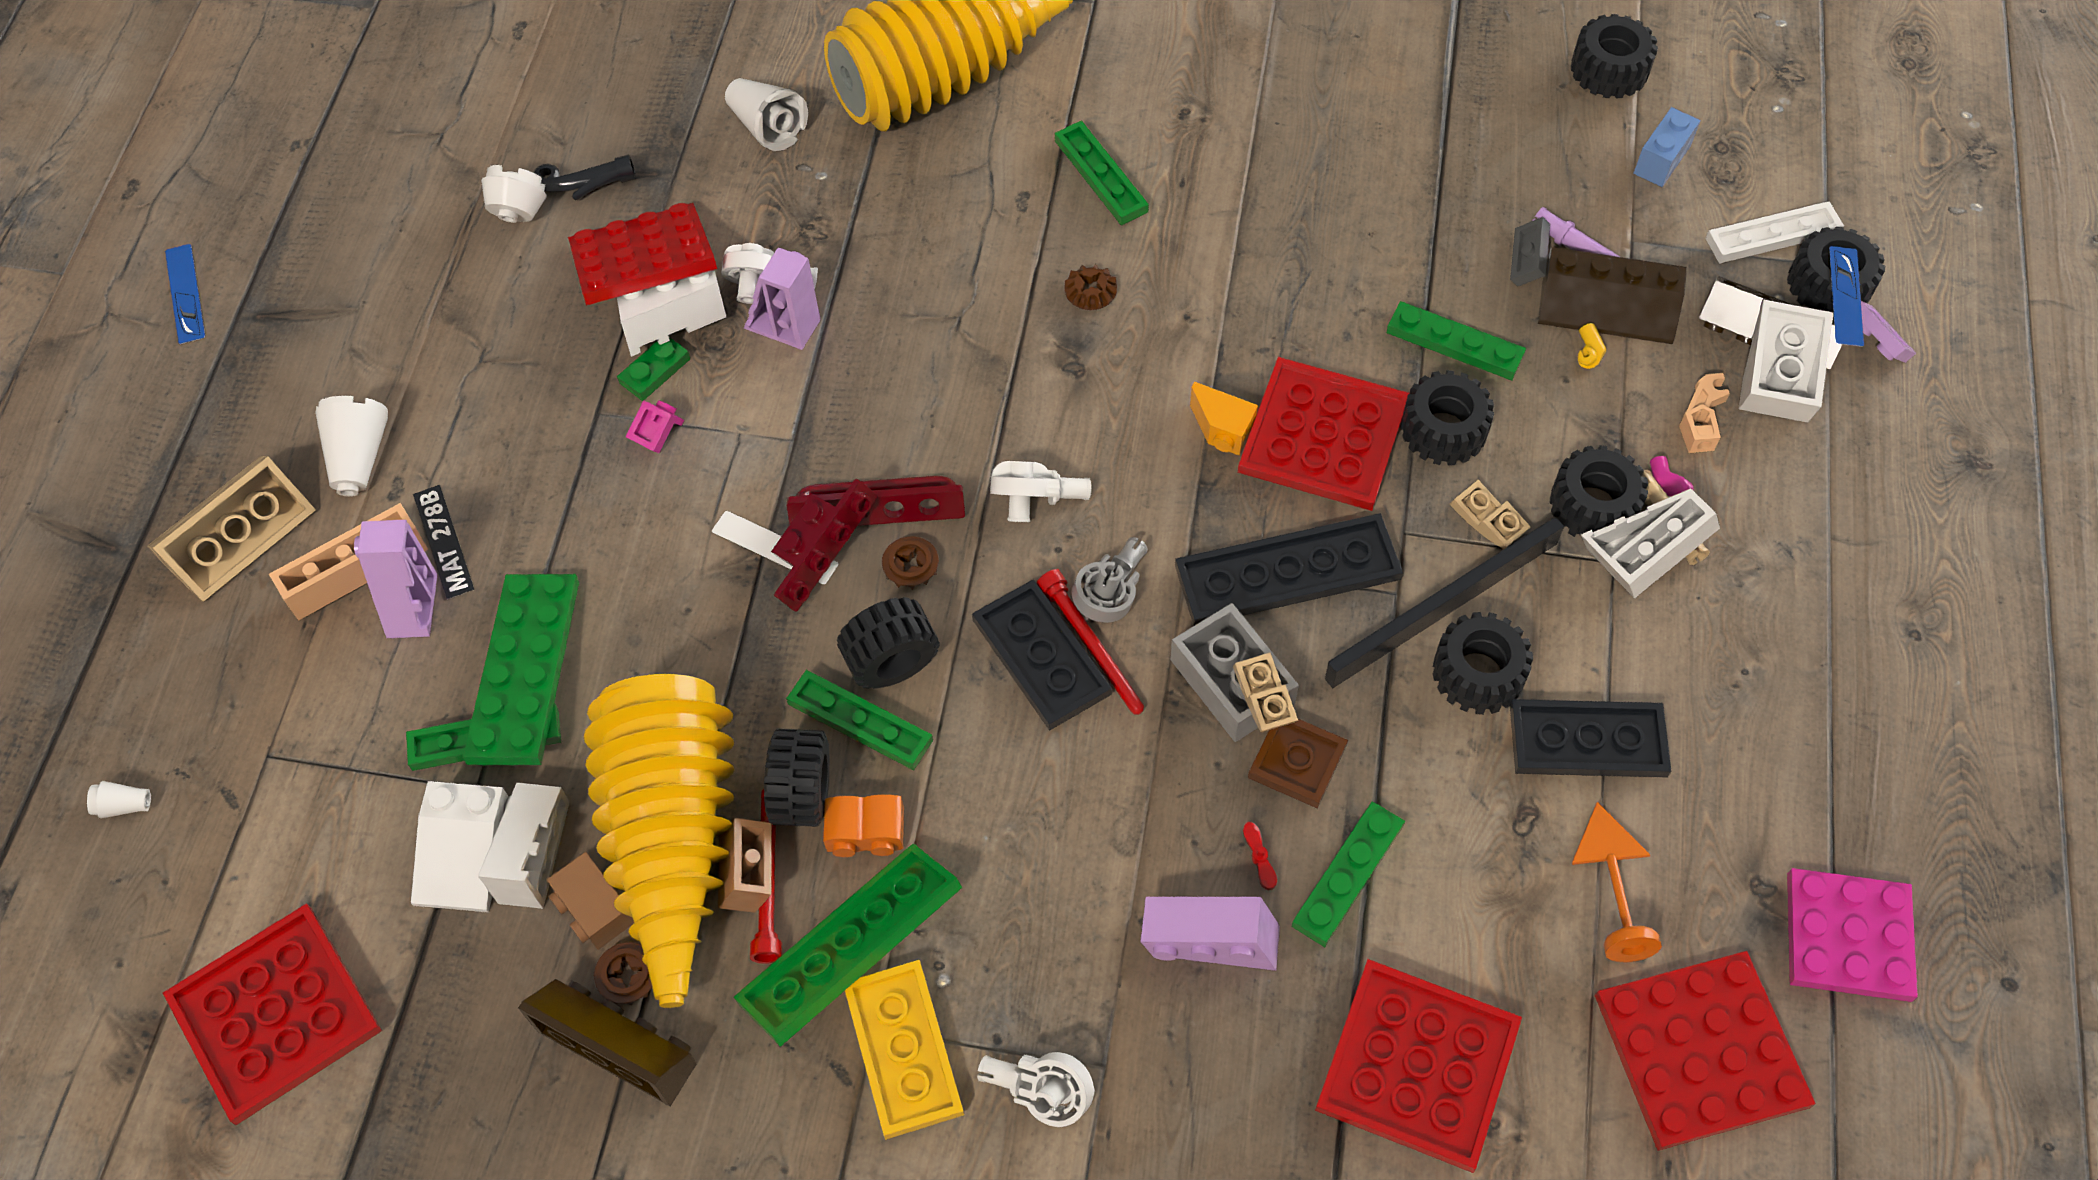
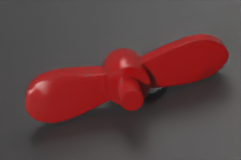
M1247 822L1243 828V835L1252 850V862L1257 865L1259 882L1265 890H1273L1278 879L1268 861V851L1262 845L1260 830L1254 823Z

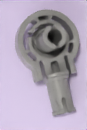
M1131 537L1127 540L1120 553L1113 557L1111 562L1109 561L1111 556L1106 554L1099 562L1090 563L1079 571L1072 588V599L1077 609L1085 615V620L1089 621L1092 619L1104 623L1115 622L1122 619L1129 612L1136 595L1135 585L1140 577L1136 571L1131 577L1130 575L1148 550L1143 541L1134 550L1133 547L1137 543L1138 538ZM1082 582L1085 583V584H1084V587H1083V591H1082V588H1081V583H1082Z

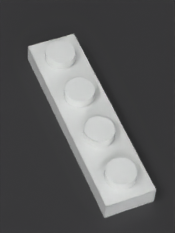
M1828 201L1708 231L1705 239L1720 264L1801 244L1814 231L1820 233L1822 228L1829 227L1831 230H1834L1835 227H1844Z

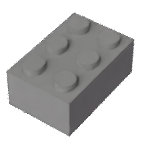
M1233 603L1172 639L1170 660L1234 742H1237L1258 728L1233 668L1236 662L1271 652L1281 684H1286L1293 706L1295 705L1299 684Z

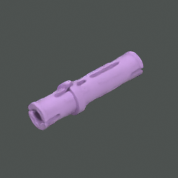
M1542 207L1535 215L1537 219L1544 217L1550 223L1549 236L1554 238V243L1559 246L1565 245L1571 250L1620 257L1574 228L1575 224L1573 222L1563 221L1545 207Z

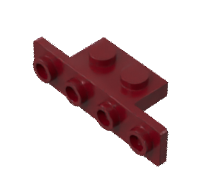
M855 479L836 506L811 494L771 550L778 558L793 566L774 593L778 600L793 611L797 612L804 601L807 600L813 588L828 570L832 561L877 499V495L862 481Z

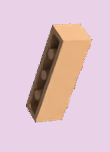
M401 503L368 520H407L423 550H428ZM361 524L269 574L283 600L298 621L367 583L359 558L356 557L354 551V540L356 536H360Z

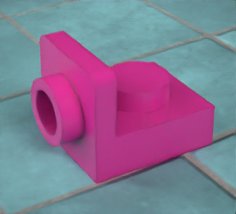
M643 400L625 437L653 452L660 453L673 424L676 423L682 426L684 419L674 415L677 408L661 400H658L656 405Z

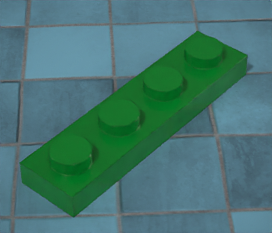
M1082 120L1055 132L1056 144L1121 226L1148 213L1149 204Z
M1402 301L1399 302L1386 332L1392 336L1513 381L1526 351L1525 347Z
M808 670L803 673L786 698L789 706L913 771L933 742L932 734Z
M555 703L546 745L562 743L559 711ZM472 719L406 731L407 759L410 769L415 771L465 761L463 754Z
M1372 801L1300 909L1291 927L1325 948L1402 830L1405 820Z

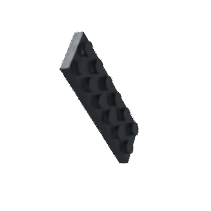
M1381 513L1175 558V568L1194 626L1231 603L1244 616L1402 580L1403 576L1401 565Z

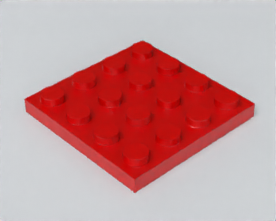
M678 203L672 205L668 210L657 213L645 212L632 220H616L607 224L606 227L595 230L583 229L576 232L574 236L568 237L586 306L718 269L694 203Z
M1278 357L1241 456L1237 473L1372 511L1402 421L1409 393Z
M307 903L163 992L171 1011L229 1121L234 1125H238L382 1031L317 916Z
M1747 951L1599 990L1595 994L1596 1001L1657 1151L1810 1109L1816 1104Z
M1367 959L1315 1111L1474 1173L1522 1017Z

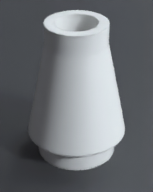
M101 781L99 785H91L87 795L88 813L90 815H98L100 819L138 811H148L151 803L149 789H139Z

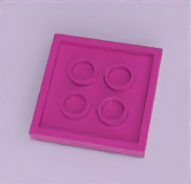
M1791 868L1787 873L1790 985L1913 1002L1918 997L1912 884Z

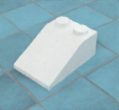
M1768 300L1762 301L1743 376L1739 410L1802 422H1809L1822 405L1833 312Z
M428 781L418 817L411 904L413 906L489 912L492 895L478 875L505 812L509 796L503 787Z

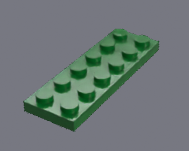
M576 574L505 575L463 754L467 765H542L579 587Z
M913 843L737 993L734 999L781 1047L962 889L959 880Z

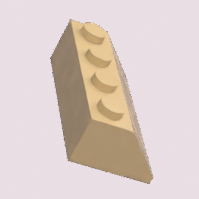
M260 456L147 547L188 589L204 602L316 509L268 456Z

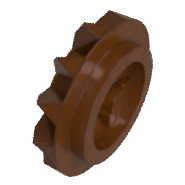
M1096 263L1093 267L1086 268L1084 265H1081L1079 270H1071L1068 279L1065 280V295L1074 306L1084 310H1097L1106 307L1114 300L1117 293L1116 277L1110 275L1108 268L1099 269ZM1085 282L1088 284L1097 282V288L1089 287L1085 289Z
M908 536L897 539L886 548L883 554L882 568L886 578L893 581L898 588L902 585L909 586L913 590L916 585L922 583L927 585L929 579L933 575H937L938 553L935 547L923 538ZM917 554L916 561L918 567L912 566L905 572L903 561L910 562Z
M634 942L620 943L609 948L599 958L594 971V981L602 997L615 1004L626 1003L632 1005L634 1001L640 998H647L652 984L648 967L642 961L644 952L641 944ZM625 960L632 971H639L631 976L630 987L626 986L622 978H617L618 975L623 974Z

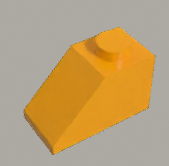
M1194 382L1191 387L1190 407L1207 443L1222 452H1231L1240 456L1254 424L1258 405Z

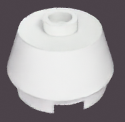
M502 165L488 167L486 177L481 180L485 209L506 222L531 221L547 197L544 192L546 184H541L542 178L535 173L521 168L518 169L517 173L511 171L503 172Z

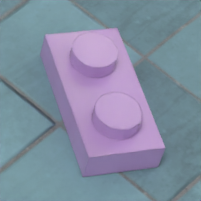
M1861 301L1863 333L1868 337L1871 334L1874 335L1880 342L1876 346L1877 349L1888 360L1891 361L1895 358L1906 363L1916 352L1872 305Z

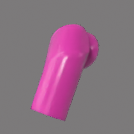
M1657 456L1650 460L1652 475L1667 496L1672 497L1689 489L1694 491L1692 483L1686 478L1670 472L1666 457Z

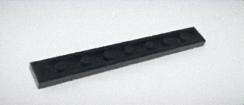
M1552 518L1328 662L1325 680L1332 689L1545 553L1558 544L1564 525L1557 518Z

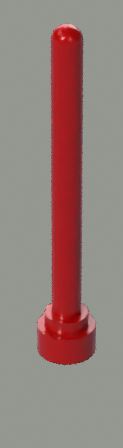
M1053 569L1046 572L1036 582L1039 588L1051 602L1055 601L1131 713L1134 715L1141 714L1144 711V704L1068 596V582L1061 571Z
M763 788L761 791L760 821L770 823L765 811ZM772 824L771 896L759 907L758 933L754 935V939L750 942V960L762 964L774 963L782 956V942L778 939V934L774 932L776 825Z

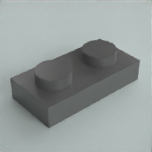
M1544 217L1515 228L1510 280L1517 287L1546 276L1550 223Z

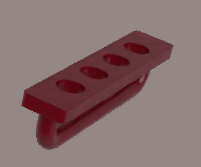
M923 476L862 481L877 495V499L858 526L960 519L965 517L963 486L960 484L956 485L951 478L945 476ZM852 482L808 485L802 488L796 496L787 497L786 507L789 525L811 494L836 506ZM925 499H933L938 502V505L929 509L922 507L920 502ZM892 501L903 505L897 511H890L884 506Z

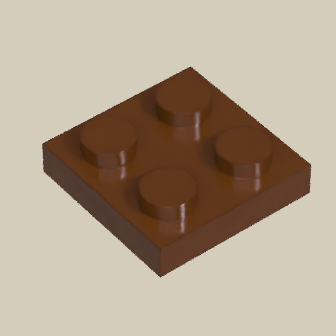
M1300 719L1297 722L1268 731L1249 770L1248 778L1318 809L1347 747L1348 740Z

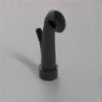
M629 154L614 158L615 161L560 176L559 169L551 164H542L533 172L542 178L541 184H546L544 191L577 190L572 195L574 200H579L589 192L616 181L624 183L636 179L634 165Z

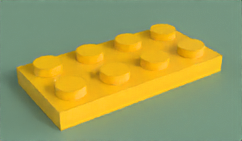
M920 960L863 976L856 980L845 990L885 1140L963 1116L964 1111Z

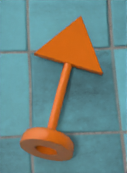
M1597 802L1572 865L1607 861L1623 928L1615 930L1605 939L1604 949L1606 957L1616 962L1644 960L1660 951L1662 948L1660 937L1650 927L1632 925L1617 860L1650 857V854Z

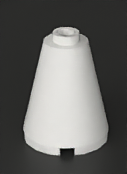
M743 78L735 79L726 89L725 101L727 105L765 148L772 151L787 149L798 140L795 136L800 128L804 130L807 125L809 113L807 103L794 90Z
M332 396L320 400L319 405L316 406L315 414L329 486L337 490L336 493L339 495L356 496L367 487L388 420V409L382 403L373 399L365 398V404L353 402L354 396Z

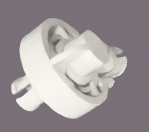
M754 243L732 245L725 250L721 275L725 279L739 284L737 295L739 302L753 304L754 299L752 298L758 278L773 256L774 252ZM816 267L810 268L814 289L816 287L818 268Z
M1004 461L997 464L993 469L990 494L1010 495L1008 521L1030 522V496L1048 497L1050 505H1055L1060 498L1089 500L1091 480L1090 478L1060 477L1056 470H1047L1043 464L1037 462Z
M1053 1052L1045 1054L1040 1058L1024 1055L1019 1060L1018 1065L985 1055L978 1068L979 1072H984V1074L979 1073L977 1075L978 1081L1010 1089V1093L1014 1096V1103L1027 1106L1035 1118L1053 1127H1064L1075 1123L1088 1110L1095 1094L1093 1081L1086 1067L1079 1060L1065 1053ZM1071 1101V1103L1066 1108L1064 1105L1059 1106L1060 1104H1066ZM1073 1107L1076 1109V1111L1068 1113Z

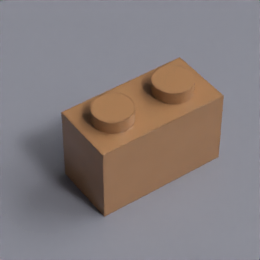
M734 818L731 822L732 826L719 836V847L729 851V855L719 862L718 879L722 880L724 884L718 888V908L755 913L771 896V823Z
M584 852L546 879L554 891L548 897L561 915L566 911L570 912L575 921L569 925L580 941L585 943L590 939L595 948L599 950L633 925L634 920L632 917L617 911L614 907V901L619 896L618 893L605 881L602 872L590 856Z

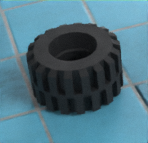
M1611 14L1610 17L1601 15L1598 16L1597 20L1591 19L1588 21L1587 26L1584 25L1580 31L1571 60V71L1574 72L1573 77L1575 81H1581L1579 86L1583 89L1588 88L1591 94H1601L1603 98L1615 96L1618 99L1623 98L1624 94L1631 96L1635 94L1636 90L1640 91L1648 80L1658 46H1656L1657 39L1651 35L1652 30L1649 27H1643V22L1639 20L1634 21L1630 16L1626 15L1624 17H1620L1618 14Z
M1829 227L1822 228L1820 233L1817 231L1812 232L1802 242L1789 269L1787 281L1789 285H1792L1790 288L1791 294L1798 296L1796 301L1801 306L1805 304L1811 309L1833 312L1834 314L1829 248L1831 246L1851 248L1857 250L1861 301L1868 303L1885 272V265H1883L1885 261L1884 256L1878 253L1880 248L1876 243L1871 244L1869 237L1866 235L1860 236L1853 229L1846 231L1843 227H1835L1834 230H1831Z
M1446 370V374H1441L1439 371L1432 372L1431 378L1426 375L1419 379L1418 384L1414 383L1407 396L1401 421L1404 442H1410L1408 448L1413 453L1416 451L1420 452L1419 458L1425 461L1427 458L1433 459V464L1440 465L1441 461L1447 462V465L1450 466L1455 465L1457 460H1460L1462 463L1469 461L1471 455L1475 457L1480 453L1481 447H1484L1494 416V412H1492L1494 403L1493 400L1489 399V391L1486 388L1481 389V382L1477 379L1469 380L1468 375L1462 372L1460 376L1454 375V371ZM1448 413L1457 417L1461 422L1446 423L1437 419L1433 414Z
M1599 445V448L1595 450L1592 446L1584 447L1583 452L1576 450L1571 453L1570 458L1566 457L1552 487L1550 504L1553 505L1551 508L1553 517H1559L1558 520L1564 527L1567 526L1569 528L1568 534L1575 537L1576 534L1581 535L1590 530L1595 532L1614 524V520L1625 516V518L1640 513L1648 495V490H1646L1648 481L1646 477H1642L1644 473L1642 467L1633 464L1634 458L1630 455L1624 457L1621 455V450L1615 448L1614 451L1607 450V446ZM1583 488L1603 490L1613 500H1598L1590 496Z
M906 597L881 601L864 609L849 620V623L841 629V634L837 637V646L856 684L866 689L892 686L912 677L932 661L931 659L936 656L937 649L940 646L938 637L918 601L910 600Z
M1474 612L1471 619L1463 615L1458 618L1456 624L1451 622L1447 626L1445 633L1442 634L1433 661L1434 681H1439L1437 689L1440 694H1448L1447 701L1453 705L1455 702L1461 704L1460 710L1468 712L1469 708L1475 709V714L1484 715L1485 710L1489 709L1491 714L1500 711L1501 706L1508 708L1512 699H1518L1532 668L1533 652L1529 651L1531 647L1529 639L1521 638L1524 631L1519 626L1511 627L1512 621L1506 617L1501 621L1496 619L1497 614L1489 612L1487 617H1482L1481 612ZM1469 654L1486 655L1498 664L1500 671L1495 673L1477 671L1465 661L1464 656Z
M779 728L774 731L767 750L764 777L765 811L772 825L818 827L824 817L825 799L828 797L830 768L829 743L824 731Z

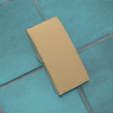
M1479 480L1450 503L1452 508L1467 523L1502 549L1507 548L1531 528L1508 501L1501 505Z
M1271 652L1236 662L1233 665L1242 693L1260 732L1298 721L1286 684H1281Z

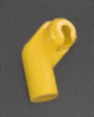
M1589 323L1579 329L1585 346L1578 353V363L1585 369H1592L1598 366L1606 353V346L1595 324Z

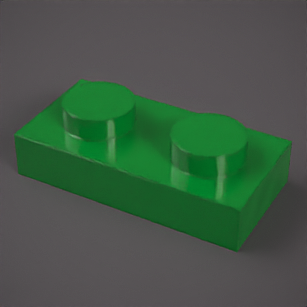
M670 337V341L661 345L656 341L617 375L619 384L641 401L649 397L691 359L689 351Z

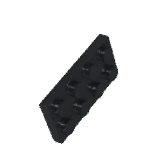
M1034 579L972 613L973 622L1049 731L1112 695V687Z
M1512 699L1510 716L1515 774L1668 778L1672 772L1663 703Z

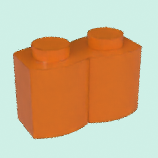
M835 796L825 799L823 842L827 852H832L837 857H852L856 852L866 850L871 851L876 856H889L894 851L903 849L904 805L901 796Z

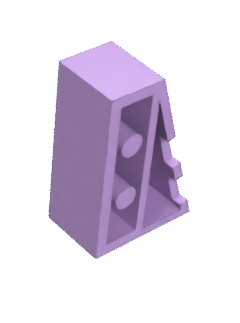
M1146 897L1141 943L1154 958L1160 960L1184 959L1276 971L1280 925L1261 897Z

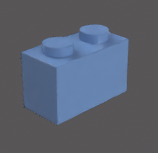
M1671 107L1642 148L1633 174L1663 187L1691 147L1701 120Z

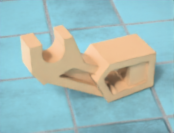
M1723 373L1706 374L1698 380L1694 388L1696 391L1679 425L1688 453L1714 451L1721 438L1715 411L1711 408L1726 402L1730 394L1728 389L1718 390L1715 388L1722 386L1725 380ZM1699 422L1703 425L1695 426V423Z

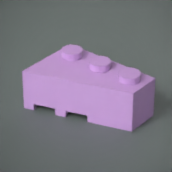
M777 248L758 278L752 298L754 301L749 309V317L744 325V329L802 350L820 322L809 259L798 252Z
M407 520L362 521L360 536H356L354 540V551L362 566L386 638L430 637L437 572Z

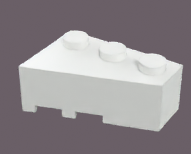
M715 270L617 297L620 320L631 357L641 353L640 346L655 340L660 345L670 341L669 334L684 328L690 333L726 318Z
M1689 489L1650 505L1643 512L1625 518V516L1614 520L1612 525L1595 532L1590 530L1581 534L1587 550L1633 598H1636L1718 531L1720 527L1717 514L1692 489Z
M516 783L512 795L508 797L505 812L478 875L498 904L544 908L549 883L546 879L552 876L570 803L561 787Z

